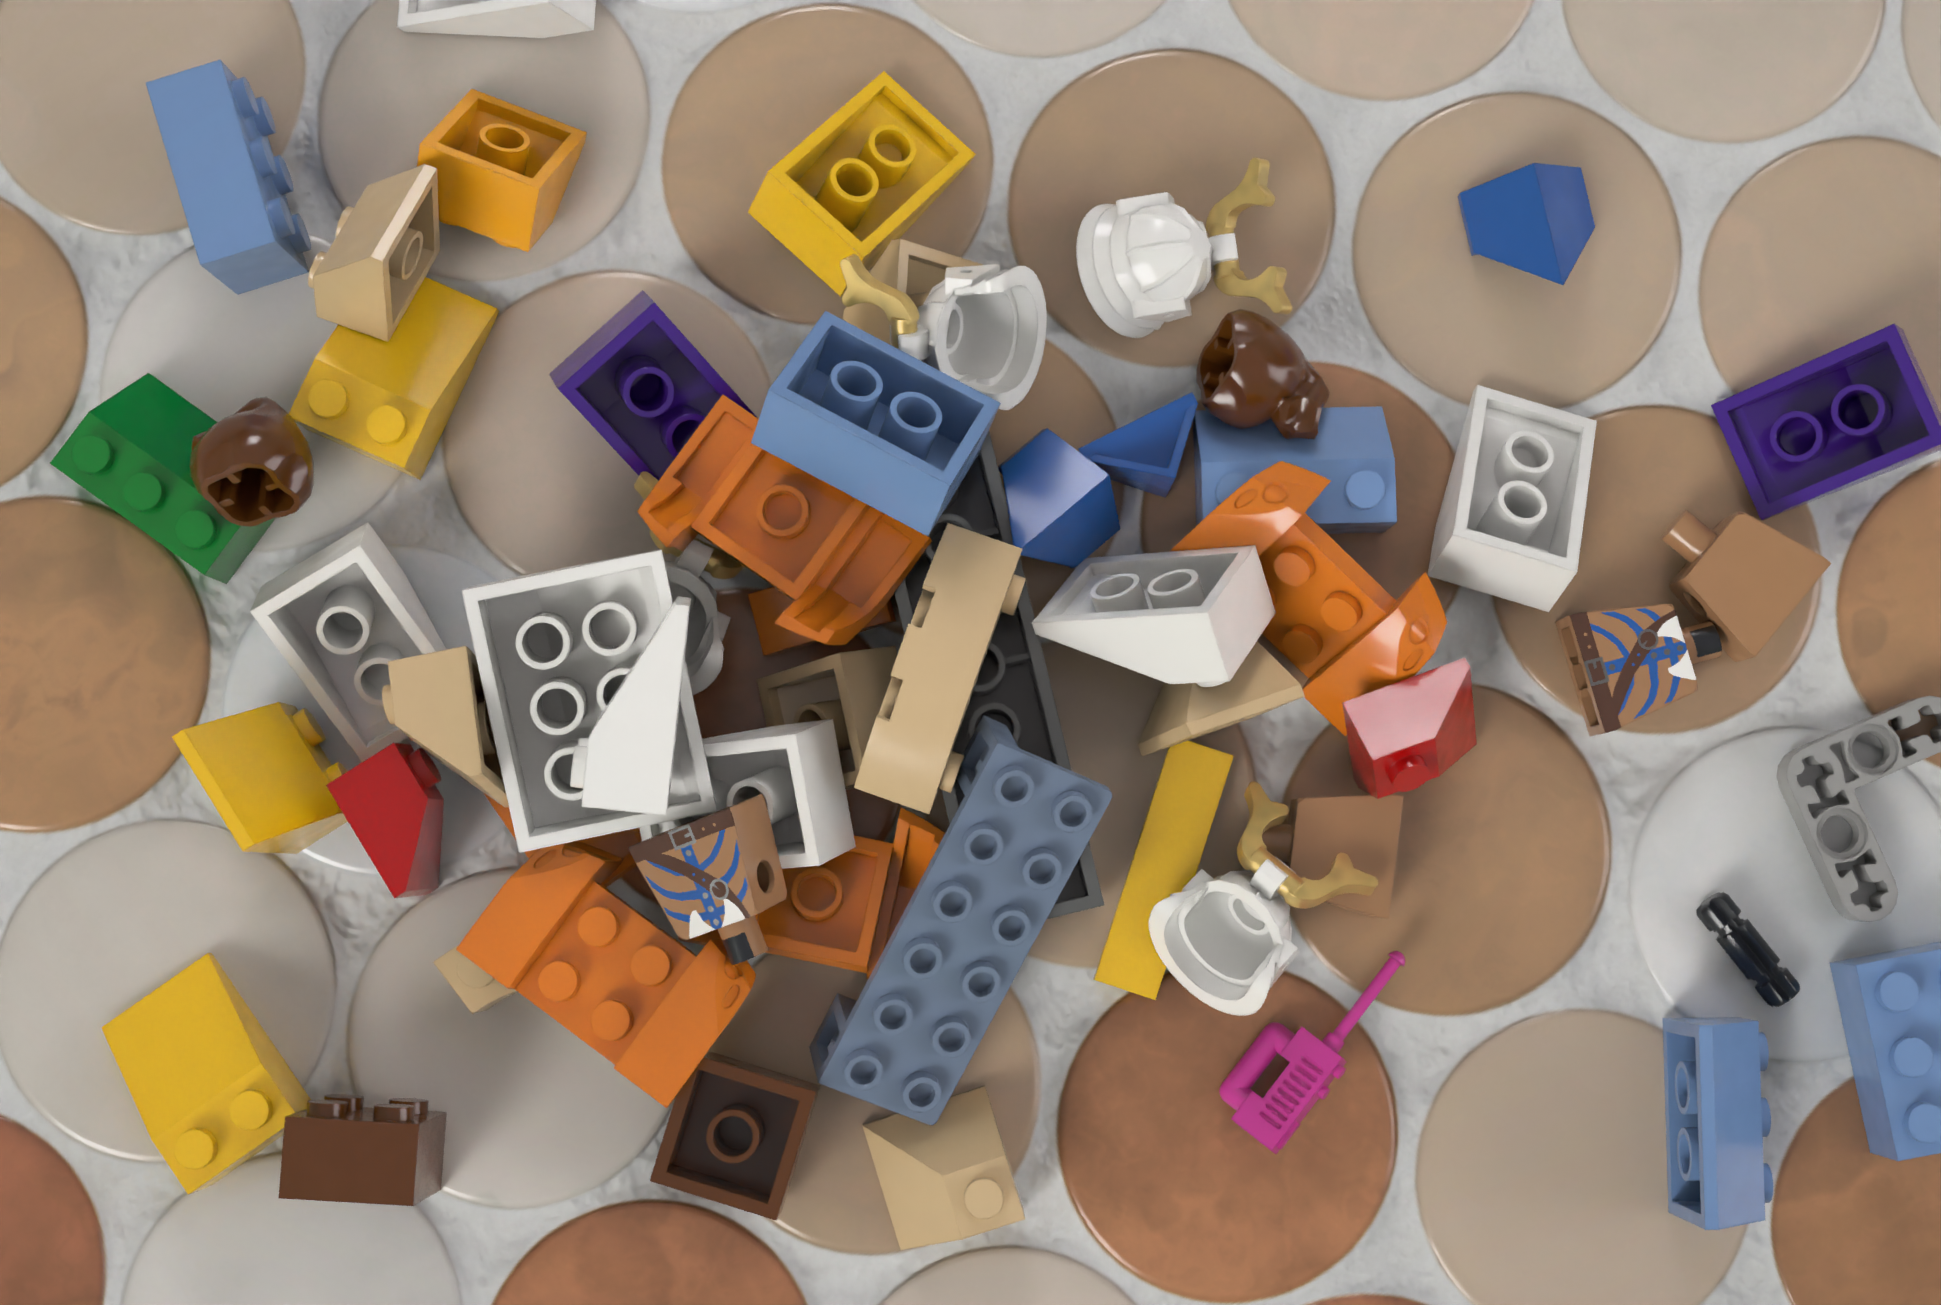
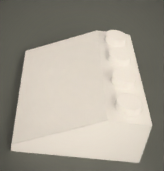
M662 550L544 571L470 586L462 590L519 853L717 811L686 661H684L670 797L666 816L581 807L583 788L570 787L575 745L578 746L579 738L589 739V735L602 712L673 605Z

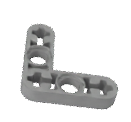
M1925 696L1904 701L1790 751L1782 758L1778 765L1776 777L1780 791L1832 905L1839 914L1848 920L1859 922L1882 920L1892 912L1898 898L1896 881L1854 789L1941 752L1940 697ZM1918 710L1923 716L1934 715L1936 717L1938 725L1930 730L1932 740L1928 735H1920L1900 741V738L1895 733L1896 730H1902L1917 724L1921 720ZM1889 720H1891V727L1888 725ZM1863 732L1875 735L1883 747L1881 761L1871 769L1864 768L1853 757V742ZM1802 760H1805L1809 766L1818 764L1821 766L1823 775L1815 780L1816 787L1822 798H1833L1836 795L1839 802L1838 805L1822 807L1812 814L1810 813L1808 804L1821 803L1812 785L1800 786L1796 776L1805 771ZM1831 816L1842 817L1849 823L1852 829V841L1848 848L1842 852H1833L1822 841V826ZM1861 855L1864 856L1865 864H1855L1853 867L1861 882H1873L1876 885L1877 892L1869 896L1870 908L1866 904L1852 902L1850 894L1859 889L1858 882L1852 870H1840L1837 872L1835 868L1836 863L1854 861Z

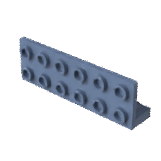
M984 715L963 753L964 758L957 776L958 783L965 797L858 1000L856 1001L837 993L809 1046L819 1084L928 1125H934L938 1121L1113 796L1106 785L1020 749L1005 724Z

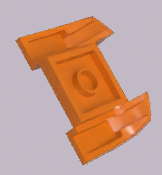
M723 394L648 494L637 512L666 548L675 547L684 551L699 534L792 599L794 602L780 614L774 624L823 644L846 645L883 609L932 540L930 537L752 444L751 441L759 419Z
M1279 461L1256 474L1239 487L1169 552L1256 546L1276 611L1262 634L1309 678L1302 687L1305 695L1304 698L1346 736L1347 731L1342 703L1415 676L1435 653L1444 633L1447 619L1438 595L1426 572L1420 575L1395 600L1305 513L1331 480L1302 467Z
M901 807L894 843L854 836L855 848L820 866L782 869L787 889L786 900L755 915L768 947V951L765 953L867 973L866 979H869L945 832ZM718 929L689 940H683L678 937V940L705 946L710 939L721 937Z
M580 841L541 848L506 881L456 950L506 988L515 989L615 1065L614 1069L664 1107L668 1108L750 993L755 982L756 973L747 960L732 965L721 938L710 939L699 954L696 955L604 887L601 883L619 867L624 860L623 858Z

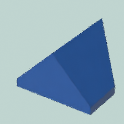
M1532 163L1461 192L1457 196L1471 256L1481 255L1561 285L1565 284L1595 229L1581 167Z
M1193 392L1079 448L1078 451L1110 475V480L1166 498L1176 478L1198 402Z
M1048 428L1041 430L998 466L999 472L1003 476L1013 546L1022 548V556L1075 568L1120 530L1110 475Z

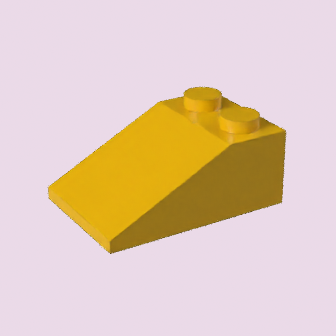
M883 71L767 172L748 213L841 297L847 288V284L840 267V261L852 254H856L867 271H869L879 260L891 240L900 239L966 168L976 154Z
M425 277L388 342L338 324L315 357L288 414L296 423L308 431L421 480L499 314V310Z
M276 702L186 728L172 736L243 852L297 854L348 822L326 786L346 773L347 769L340 762L331 764L319 745L326 740L325 734L317 720L306 708L298 711L296 706Z
M207 953L101 1027L151 1140L188 1195L212 1186L283 1136L285 1116L307 1109V1102L311 1100L212 953Z

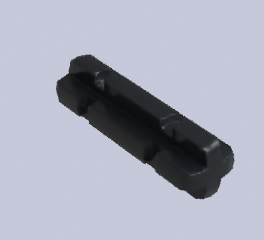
M1718 892L1707 898L1696 909L1698 918L1710 932L1712 930L1714 932L1717 931L1719 934L1716 939L1748 980H1756L1755 989L1765 1002L1772 1007H1779L1794 998L1800 991V984L1787 968L1783 969L1777 965L1780 961L1779 957L1748 919L1743 920V918H1739L1738 915L1741 913V910L1731 897L1724 892Z

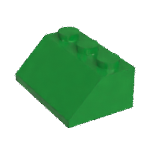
M150 373L142 376L90 410L50 462L59 471L200 573L225 584L229 582L276 519L273 518L252 527L236 525L221 516L214 506L198 493L190 471L193 436L207 431L218 422Z

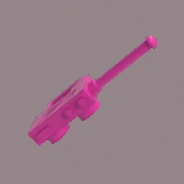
M1392 951L1388 954L1390 958L1333 1033L1329 1032L1322 1041L1302 1026L1294 1034L1281 1023L1272 1022L1267 1024L1220 1086L1219 1093L1222 1100L1236 1110L1231 1120L1273 1153L1277 1154L1301 1125V1121L1319 1098L1323 1100L1330 1092L1328 1086L1335 1077L1340 1079L1345 1073L1346 1068L1343 1066L1347 1061L1337 1054L1345 1044L1343 1040L1399 966L1404 967L1405 957L1401 952ZM1278 1053L1289 1064L1266 1095L1261 1098L1251 1090V1087Z

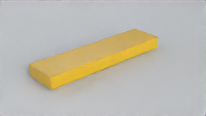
M1185 741L1167 748L1093 977L1094 980L1156 1000L1166 966L1152 943L1148 924L1149 916L1153 907L1158 902L1168 898L1172 893L1182 892V889L1196 875L1234 757L1233 755L1191 741Z

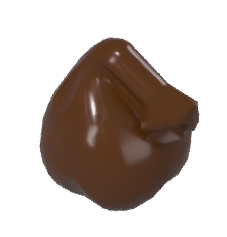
M1244 309L1228 313L1220 322L1211 340L1204 346L1199 357L1196 369V382L1201 390V402L1210 414L1226 424L1239 429L1258 426L1271 419L1283 437L1288 440L1293 438H1316L1321 410L1328 400L1329 390L1322 377L1311 366L1295 341L1271 320L1254 311Z
M267 397L255 398L236 413L219 421L207 431L193 436L190 460L193 483L198 493L209 501L216 511L229 522L240 526H257L270 519L284 517L297 512L311 496L314 486V461L308 441L292 417L275 401Z

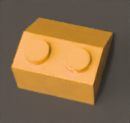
M471 89L420 143L417 167L426 164L437 168L440 222L460 226L487 236L502 246L518 248L529 252L554 220L585 144L587 132Z

